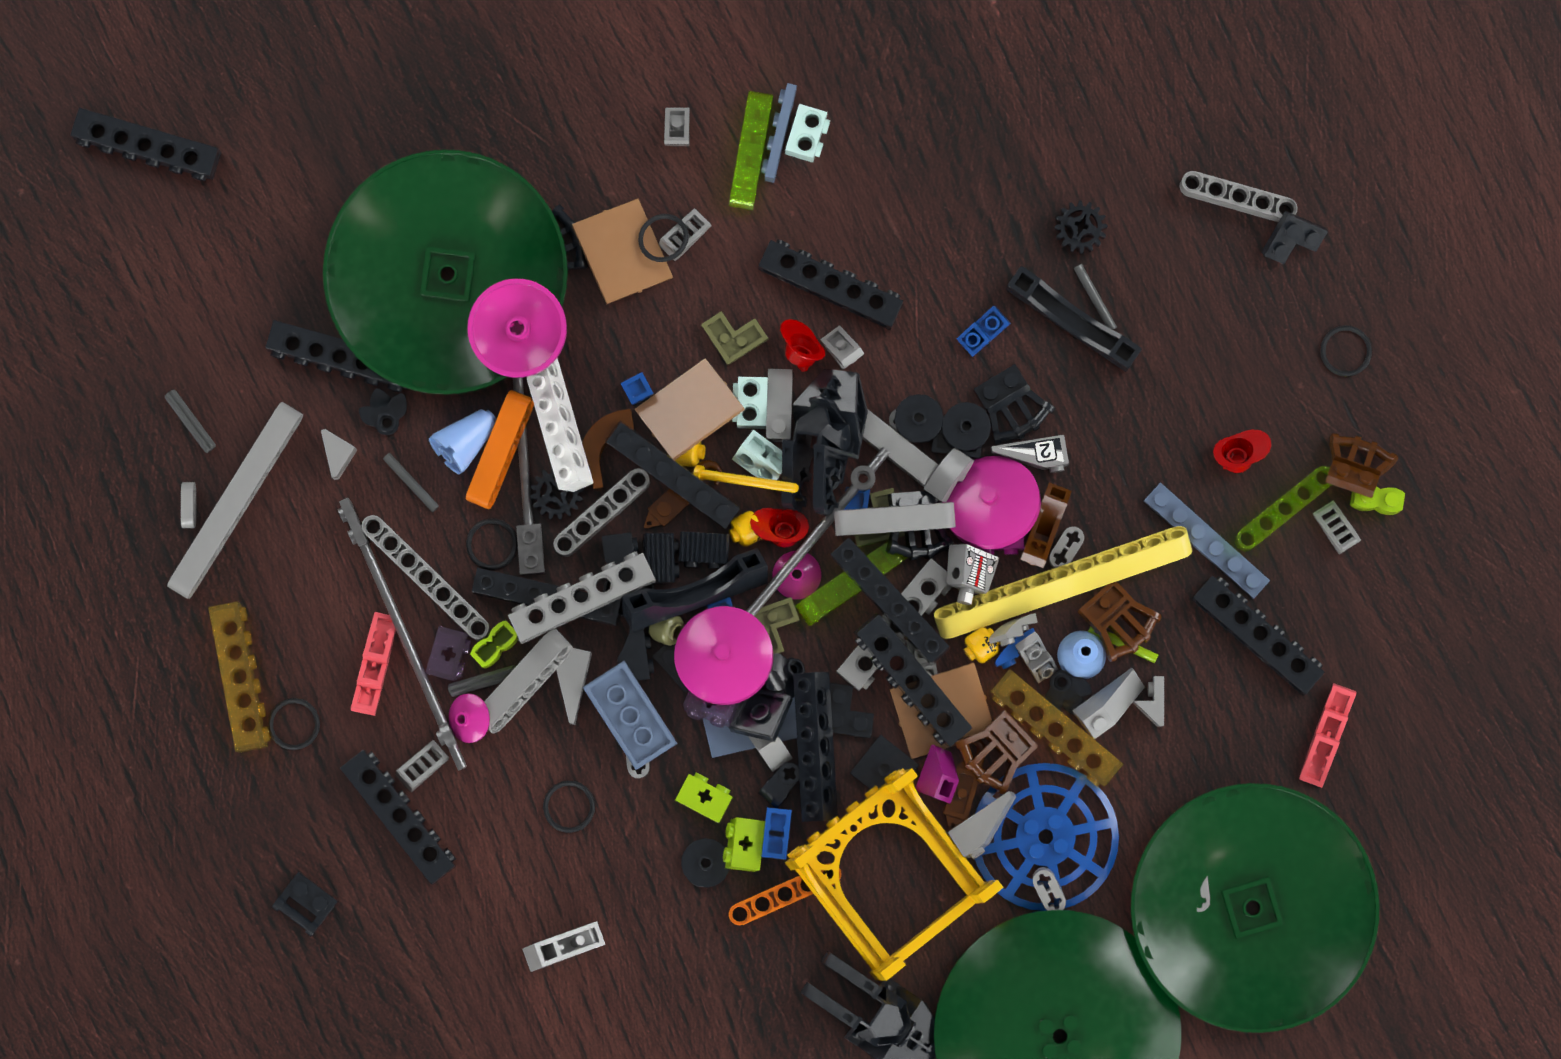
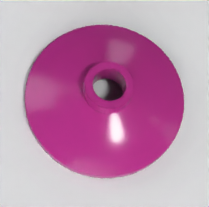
M796 551L788 552L777 560L773 568V578ZM807 553L778 587L777 590L787 598L792 597L795 600L804 599L812 595L819 587L821 582L820 566L817 560ZM794 570L801 571L802 576L799 579H795L792 576Z
M460 695L453 701L449 710L450 728L453 734L462 742L474 743L482 739L490 723L488 708L485 702L477 695Z

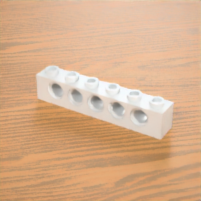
M557 358L542 372L526 378L558 489L575 492L593 484V479Z

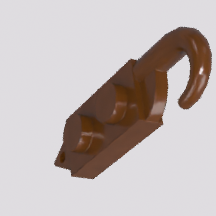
M704 460L698 463V465L704 466L705 470L710 468L717 472H722L720 465L715 461ZM714 481V485H718L720 483L718 481ZM668 489L647 508L649 512L644 529L658 526L665 527L691 503L672 489Z
M981 739L973 742L977 747V755L985 745ZM985 757L979 762L981 767H983ZM965 761L959 763L956 767L959 782L951 804L946 803L943 815L946 816L949 831L953 829L950 827L951 824H954L956 827L968 819L978 785L977 776L972 770L968 771L965 768Z

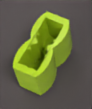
M1376 486L1372 498L1352 492L1350 506L1359 511L1376 510L1381 514L1394 515L1403 510L1405 493L1397 488L1380 489Z
M502 621L491 630L488 638L480 640L473 647L470 655L484 669L489 668L499 660L502 652L511 649L519 638L514 628L507 621Z

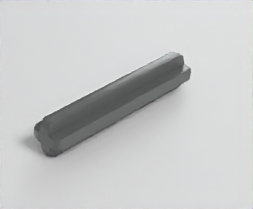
M169 391L165 395V399L204 452L208 453L213 450L216 444L177 391Z
M516 665L448 684L449 694L454 697L502 683Z

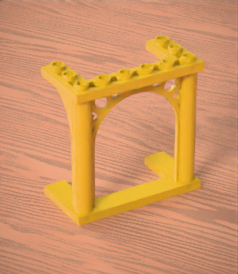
M902 768L890 773L884 778L886 783L880 788L874 786L864 794L867 797L860 804L858 801H855L845 809L847 811L846 815L841 819L836 816L826 824L827 830L821 834L817 831L807 839L809 844L796 847L787 854L790 859L785 862L790 870H796L872 969L869 973L875 980L887 981L906 966L903 962L940 931L974 904L985 903L1004 888L998 880L983 881L969 861L963 857L956 844L918 795L913 784V780L918 776L912 768L908 770ZM888 799L892 800L895 805L894 814L889 818L885 817L882 812L883 803ZM877 805L878 816L875 819H870L868 814L869 812L872 814ZM901 807L905 810L902 813L908 816L905 820H901L898 817L901 813ZM879 823L899 824L916 832L926 842L966 894L964 898L890 956L847 901L839 881L840 859L848 842L861 830ZM851 825H855L857 827V830L855 832H852L850 830ZM845 830V832L847 833V835H845V834H840V833ZM835 839L840 842V846L837 849L825 846L826 844L836 843ZM822 851L830 852L834 856V862L829 865L821 864L817 860V855ZM821 870H832L833 876L828 879L827 873L823 874Z

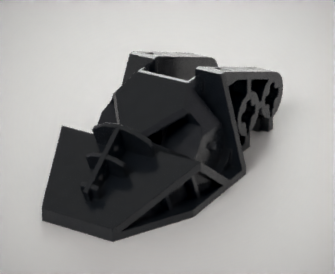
M824 369L792 404L795 430L792 441L783 440L782 481L796 483L799 489L795 493L781 491V501L785 509L801 512L802 507H806L807 499L806 496L802 495L801 489L804 482H809L812 479V474L809 473L811 459L814 457L813 508L816 513L826 516L830 515L834 508L839 506V503H836L833 490L839 484H843L848 458L859 459L868 410L859 373ZM812 435L817 437L816 444H813V448L810 447Z
M827 951L821 962L870 994L873 999L883 1003L868 1024L862 1020V1017L856 1016L808 982H806L800 993L850 1026L851 1028L845 1035V1038L875 1059H935V1017L927 1003L890 978L887 981H881L877 985Z

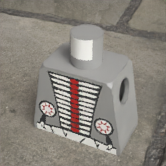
M967 544L949 545L947 584L959 589L958 603L972 605L973 594H986L989 591L999 557Z

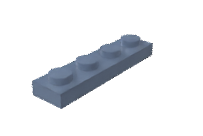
M787 83L786 90L781 89L778 103L782 104L780 113H775L773 127H776L775 136L769 137L767 150L771 152L769 160L764 159L761 173L765 174V181L775 182L797 85Z

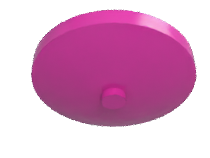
M508 279L487 288L475 301L468 319L469 342L477 358L493 372L511 378L529 377L548 368L561 353L567 335L565 313L557 298L544 286L526 279Z
M987 456L975 459L963 482H957L946 501L954 502L956 527L950 528V530L962 542L980 549H998L1017 542L1031 530L1040 512L1041 496L1034 476L1021 463L1007 457Z
M714 607L695 615L681 630L675 645V666L682 683L697 698L717 705L735 704L750 698L765 684L773 665V646L765 627L752 614L735 607Z

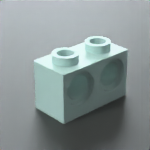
M799 104L785 149L786 155L813 162L815 156L820 157L823 147L820 138L822 133L827 134L830 120H827V112ZM810 117H814L819 121V124L814 128H810L805 124V121ZM803 140H807L812 144V147L807 151H803L798 147V144Z
M738 377V383H733V394L738 398L744 409H753L757 413L756 418L752 421H747L743 418L744 411L732 419V422H737V428L766 429L768 377ZM747 385H754L757 388V393L754 396L749 397L744 394L743 390Z
M753 430L732 460L757 478L778 480L782 475V450Z

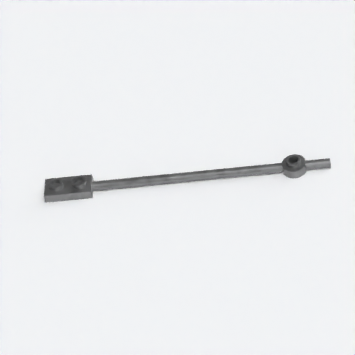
M513 378L514 391L524 394L523 378ZM525 427L518 444L524 525L516 526L520 575L545 573L541 524L533 523L527 431Z
M882 447L867 466H858L853 470L851 474L852 485L836 502L839 503V506L834 508V511L843 510L859 490L866 491L873 487L875 483L874 472L890 454L887 449ZM862 474L868 477L865 483H861L858 480V477ZM834 511L821 520L746 610L753 616L758 613L833 523Z
M349 498L339 501L341 508L338 509L339 515L343 523L348 521L351 530L347 532L353 545L357 543L374 578L440 731L436 732L439 742L442 746L447 745L458 771L462 770L467 765L457 745L455 736L445 718L371 550L370 543L362 530V525Z

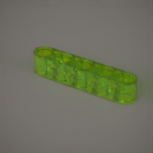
M753 91L748 93L729 206L748 210H753L773 101V95Z
M1321 466L1314 470L1242 528L1235 536L1237 548L1242 551L1252 550L1329 488L1332 484H1320L1316 476L1319 472L1328 475L1330 468ZM1303 487L1309 491L1310 496L1307 500H1303L1298 496L1297 491L1299 488ZM1280 503H1287L1290 506L1291 511L1289 515L1280 513ZM1268 518L1272 523L1271 529L1263 530L1260 526V519ZM1243 533H1248L1252 536V545L1247 546L1241 542V535Z
M888 541L867 555L869 560L883 575L907 559V557L896 553L894 555L888 554L886 552ZM842 572L803 599L795 607L808 626H811L862 590L845 572Z

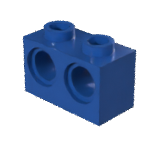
M767 807L762 857L786 860L792 810Z

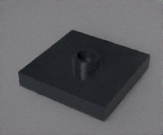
M760 689L753 696L739 703L729 729L733 733L775 742L793 699L789 695Z
M880 734L850 774L869 789L874 786L880 788L886 783L884 778L893 771L901 770L902 768L904 770L912 768L915 771L919 764Z

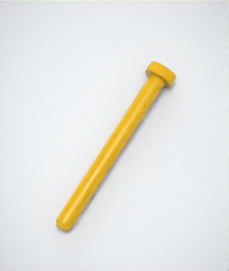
M696 465L693 472L701 480L791 493L798 492L799 489L796 483L705 470V467L702 465Z

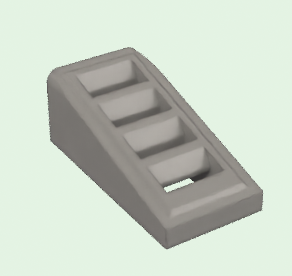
M695 208L682 219L687 229L693 235L688 236L686 248L682 254L673 259L674 261L678 260L711 227V224ZM691 219L701 227L699 230L690 222ZM678 223L659 242V246L669 256L674 254L682 244V241L676 236L678 233L683 238V230Z
M1334 500L1313 513V516L1338 554L1343 553L1361 541ZM1333 510L1335 514H1333L1326 520H1324L1321 517L1327 512ZM1336 518L1340 520L1339 523L1331 528L1327 525ZM1343 526L1345 531L1335 536L1333 532ZM1349 534L1351 538L1341 544L1339 540Z
M432 740L397 769L395 775L410 792H413L439 769L449 757ZM431 750L439 760L435 762L427 752ZM422 757H424L426 761L431 765L429 769L420 760ZM415 763L423 771L422 775L413 767ZM408 770L416 780L412 781L405 772Z

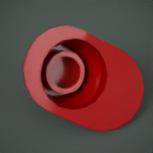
M792 319L785 320L781 324L780 331L787 343L785 356L788 361L796 365L802 372H806L816 361L822 360L825 357L824 348L807 325Z
M1247 430L1220 440L1214 447V458L1222 465L1223 469L1233 473H1242L1248 470L1253 463L1267 456L1272 446L1271 439L1261 430Z
M762 508L753 514L757 516L758 522L752 518L750 521L751 529L757 536L764 540L772 541L773 544L783 548L791 547L803 539L809 529L808 519L802 513L794 510Z

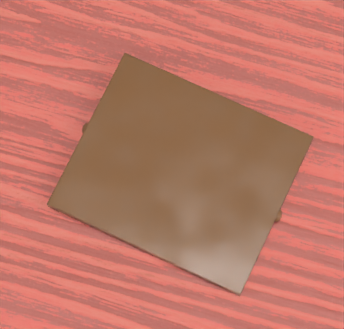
M639 199L610 210H604L602 213L572 224L606 305L634 293H641L644 289L673 278L667 262L652 261L640 250L638 243L639 232L648 219ZM649 225L643 237L645 249L653 256L664 257Z
M705 358L634 410L652 432V436L656 437L673 460H676L745 409L728 388L727 383L720 378Z
M974 662L931 676L972 727L958 741L982 732L992 722L986 702L987 697L983 693ZM917 680L907 683V688L915 687ZM898 687L896 689L891 688V696L900 721L899 726L902 728L911 759L927 755L931 745L942 749L949 748L945 744L941 746L932 736L935 731L930 725L925 727L916 716L919 714L914 706L910 708L901 698L903 692ZM925 694L921 698L922 706L929 707L931 705V695ZM945 713L937 716V724L944 726L947 723L948 717Z

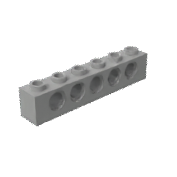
M637 551L625 556V561L616 565L615 562L609 563L601 567L602 572L596 575L590 572L579 578L580 582L572 586L570 583H566L556 588L557 593L548 596L545 593L534 598L535 603L527 607L524 603L512 608V613L508 617L521 644L622 598L623 595L655 583V577L644 554L638 555ZM624 569H629L633 572V578L628 582H623L619 578L620 572ZM606 579L611 583V587L607 592L597 590V584L600 580ZM578 590L588 592V598L585 602L579 603L575 601L574 596ZM557 600H562L566 604L565 610L561 613H555L552 610V605ZM536 610L543 613L542 621L537 624L530 622V614Z
M930 559L901 594L908 602L914 601L919 605L918 613L921 616L925 612L929 615L938 605L935 601L940 594L945 596L952 586L947 584V571L933 559ZM928 582L934 585L935 592L932 595L922 593L921 586L924 583ZM883 615L882 618L890 626L891 622L885 615ZM895 633L904 644L907 642L901 633ZM859 646L855 648L836 671L838 675L858 691L862 687L865 690L868 689L875 680L872 675L877 670L873 663L872 668L868 671H863L859 668L858 662L861 658L866 657L870 659L873 657L867 649L863 651Z

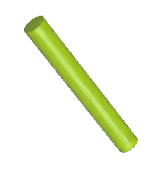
M1090 626L1088 632L1100 638V636L1094 632V629ZM1107 631L1113 645L1118 647L1124 645L1115 634ZM1138 646L1139 650L1134 653L1135 655L1152 663L1156 662L1158 654Z

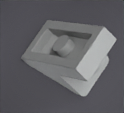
M665 108V146H690V108Z
M840 325L820 339L842 369L854 363L864 354L861 347Z
M1154 676L1152 682H1148V697H1152V701H1134L1133 704L1157 727H1163L1164 676Z
M748 736L772 772L792 759V756L778 736L775 742Z

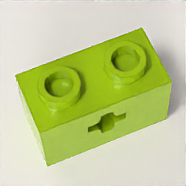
M697 772L694 776L688 774L675 801L720 823L733 798L729 795L731 790L720 784H717L716 788L707 784L709 779ZM706 790H709V795L712 797L711 802L706 800L704 803H701V797L698 796L699 793H705Z
M738 817L731 819L730 823L726 826V837L729 839L728 847H725L723 852V862H726L725 868L749 872L760 871L765 821ZM743 840V843L747 844V848L743 849V846L739 845V841Z

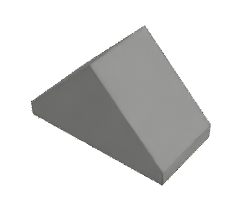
M324 429L321 430L331 477L334 480H338L357 449Z

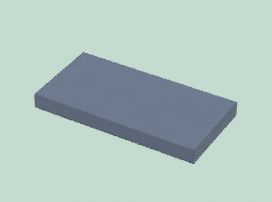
M622 661L583 686L586 694L635 770L677 744V741L625 661Z
M784 691L776 692V693L785 694ZM795 697L792 698L793 701L778 734L782 742L797 738ZM739 703L701 710L712 758L756 748L748 736L733 733L729 729Z

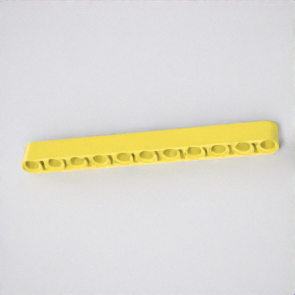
M1182 526L1173 527L995 588L986 594L975 595L972 599V605H963L955 602L943 606L934 613L939 634L944 639L954 638L981 627H986L1188 557L1192 553L1187 529Z

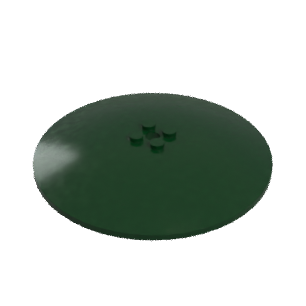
M433 150L412 154L382 167L368 177L350 195L339 211L327 240L323 264V282L328 309L340 336L357 358L372 371L399 386L429 394L445 395L476 391L507 378L487 368L477 358L469 342V315L475 301L487 288L508 279L531 280L547 288L563 307L568 276L564 240L559 225L543 197L527 180L508 166L492 158L460 150ZM452 268L455 273L454 278L450 281L443 280L441 277L443 269Z
M1248 783L1218 788L1202 794L1176 810L1159 827L1147 844L1138 863L1131 892V920L1135 941L1144 964L1158 986L1170 999L1193 1016L1212 1025L1240 1032L1263 1033L1293 1028L1320 1016L1333 1007L1349 992L1365 969L1374 948L1379 925L1380 904L1375 874L1363 846L1352 830L1339 816L1314 798L1286 787L1270 784ZM1208 876L1210 905L1205 911L1197 912V908H1202V904L1206 903V898L1201 897L1200 889ZM1252 900L1259 904V912L1255 915H1250L1246 911V904Z
M1044 910L1023 914L993 927L969 946L957 960L944 983L937 1003L934 1020V1046L936 1059H1179L1182 1031L1178 1004L1168 997L1149 973L1141 958L1135 937L1110 921L1088 913L1072 910ZM1058 1029L1065 1030L1067 1034L1066 1040L1062 1043H1056L1053 1040V1033Z

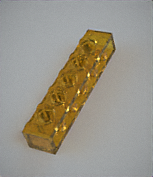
M239 602L208 607L235 752L242 753L268 747L267 741H270L268 726L264 727L262 717H266L264 703H259L258 693H261L259 678L255 679L253 669H257L254 654L250 655L249 645H252L250 631L245 630L244 621H248L245 606L241 607ZM231 622H235L237 624V632L233 635H227L225 631L226 626ZM235 646H239L242 649V655L238 659H232L230 656V651ZM244 670L247 675L246 680L240 684L236 683L234 678L236 672ZM248 694L251 697V703L248 707L242 708L239 704V699L242 695ZM249 718H253L256 723L254 730L250 732L245 731L244 722Z
M1011 669L1007 671L991 690L994 694L991 699L1002 708L1005 705L1009 706L1013 710L1011 715L1021 724L1024 720L1032 726L1030 731L1039 739L1043 736L1051 742L1048 746L1058 755L1064 752L1070 757L1067 762L1078 771L1083 768L1088 772L1089 775L1086 778L1097 787L1100 783L1105 787L1122 767L1123 763ZM1012 692H1023L1025 696L1024 702L1020 705L1013 704L1010 700ZM1035 706L1042 708L1044 711V716L1039 721H1034L1029 716L1030 709ZM1053 722L1060 723L1063 727L1061 735L1057 737L1051 736L1048 732V727ZM1077 738L1081 741L1082 747L1078 752L1068 750L1067 743L1070 739ZM1091 754H1096L1100 757V765L1096 768H1090L1086 764V759Z

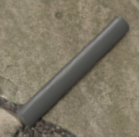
M1082 264L1076 266L1074 270L1105 326L1112 330L1116 329L1117 326L1085 268Z
M388 453L383 460L432 513L438 509L439 505L394 456Z

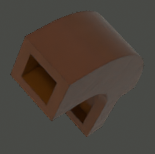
M631 409L615 411L602 417L592 425L583 439L582 445L591 469L590 472L593 479V484L591 485H593L594 491L604 490L600 459L604 448L608 445L606 442L607 437L620 420L634 429Z
M1048 483L1041 501L1038 518L1030 530L1020 560L1026 561L1030 565L1044 568L1054 537L1068 504L1071 490Z

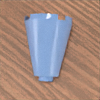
M480 409L433 433L429 438L430 445L438 457L440 455L446 460L444 463L453 472L461 474L467 469L489 439L497 419L489 410L484 411Z
M1075 631L1068 634L1061 641L1057 651V658L1062 670L1067 671L1073 677L1089 679L1096 676L1102 670L1106 661V651L1102 641L1096 635L1088 631ZM1082 648L1088 651V656H1084L1081 653Z

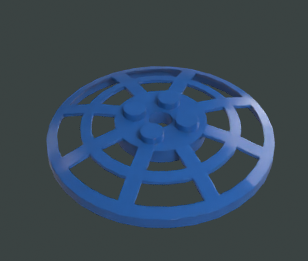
M1050 763L1030 764L1017 768L1013 778L1026 773L1030 788L1015 794L1016 799L1005 818L1007 817L1018 824L1016 838L1002 841L1001 835L1004 818L994 835V843L984 848L985 852L982 854L996 852L1003 867L1013 876L1007 888H1002L997 893L1005 900L1017 906L1030 910L1044 911L1046 908L1043 903H1033L1014 896L1021 883L1034 887L1033 879L1026 877L1034 864L1047 866L1054 873L1060 887L1074 881L1087 869L1098 878L1084 892L1066 900L1065 908L1074 906L1087 899L1099 889L1107 879L1115 863L1118 852L1119 831L1113 807L1107 796L1095 782L1073 768ZM1036 771H1058L1075 777L1076 781L1069 791L1058 786L1039 785ZM1085 784L1101 800L1107 811L1108 819L1095 821L1087 805L1078 797ZM992 787L988 789L982 797L975 814L997 800L992 797L996 793V789ZM1041 793H1055L1065 798L1058 809L1044 807ZM1032 795L1034 810L1023 816L1012 809L1021 799ZM1073 803L1083 812L1087 823L1073 826L1071 820L1066 815ZM1111 828V850L1108 861L1103 869L1092 861L1097 847V831ZM1046 829L1052 833L1053 839L1049 844L1040 842V831ZM1090 833V843L1086 856L1073 849L1075 835ZM1019 849L1025 860L1018 871L1008 861L1004 850ZM982 855L975 858L976 865L985 881L995 880L984 864ZM1067 857L1079 864V867L1071 874L1060 879L1057 864L1064 861ZM1037 881L1038 883L1042 882L1046 889L1050 887L1048 881ZM1053 895L1054 903L1048 904H1054L1055 907L1059 906V900L1061 898L1056 899Z

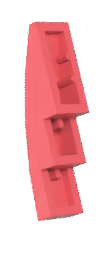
M374 612L363 652V660L351 711L373 716L376 714L396 633V628L390 615Z
M1335 683L1332 684L1299 780L1321 788L1323 787L1340 744L1339 741L1357 694L1356 691Z

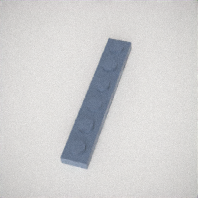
M1161 482L1143 501L1172 528L1177 526L1185 527L1190 544L1252 599L1270 581Z

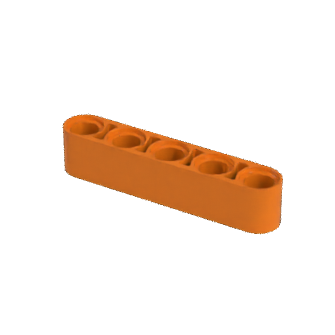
M514 390L508 392L466 494L467 501L488 510L494 505L533 410L534 402L531 397Z
M839 868V880H840V879H841V869ZM797 876L736 903L729 910V919L735 925H744L810 896L813 892L804 891L800 885L802 878ZM788 887L791 889L792 897L789 901H781L779 899L778 891L780 888ZM759 897H765L769 900L770 906L766 911L757 910L755 902ZM743 907L747 911V917L744 921H736L733 918L735 908Z

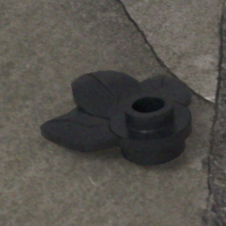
M376 388L372 393L370 406L359 408V414L366 425L376 427L377 431L382 435H392L399 428V419L406 413L407 401L403 393L391 399L384 391ZM386 419L392 421L391 426L388 428L383 426V422Z
M779 653L773 654V665L770 675L765 682L766 688L773 692L783 690L785 695L794 698L793 674L804 673V664L796 658L786 659Z
M1065 670L1056 671L1050 678L1051 688L1045 694L1046 708L1050 714H1054L1063 707L1067 712L1075 715L1073 710L1083 703L1082 696L1092 693L1089 683L1081 677H1073ZM1061 677L1067 681L1064 687L1058 684V680Z

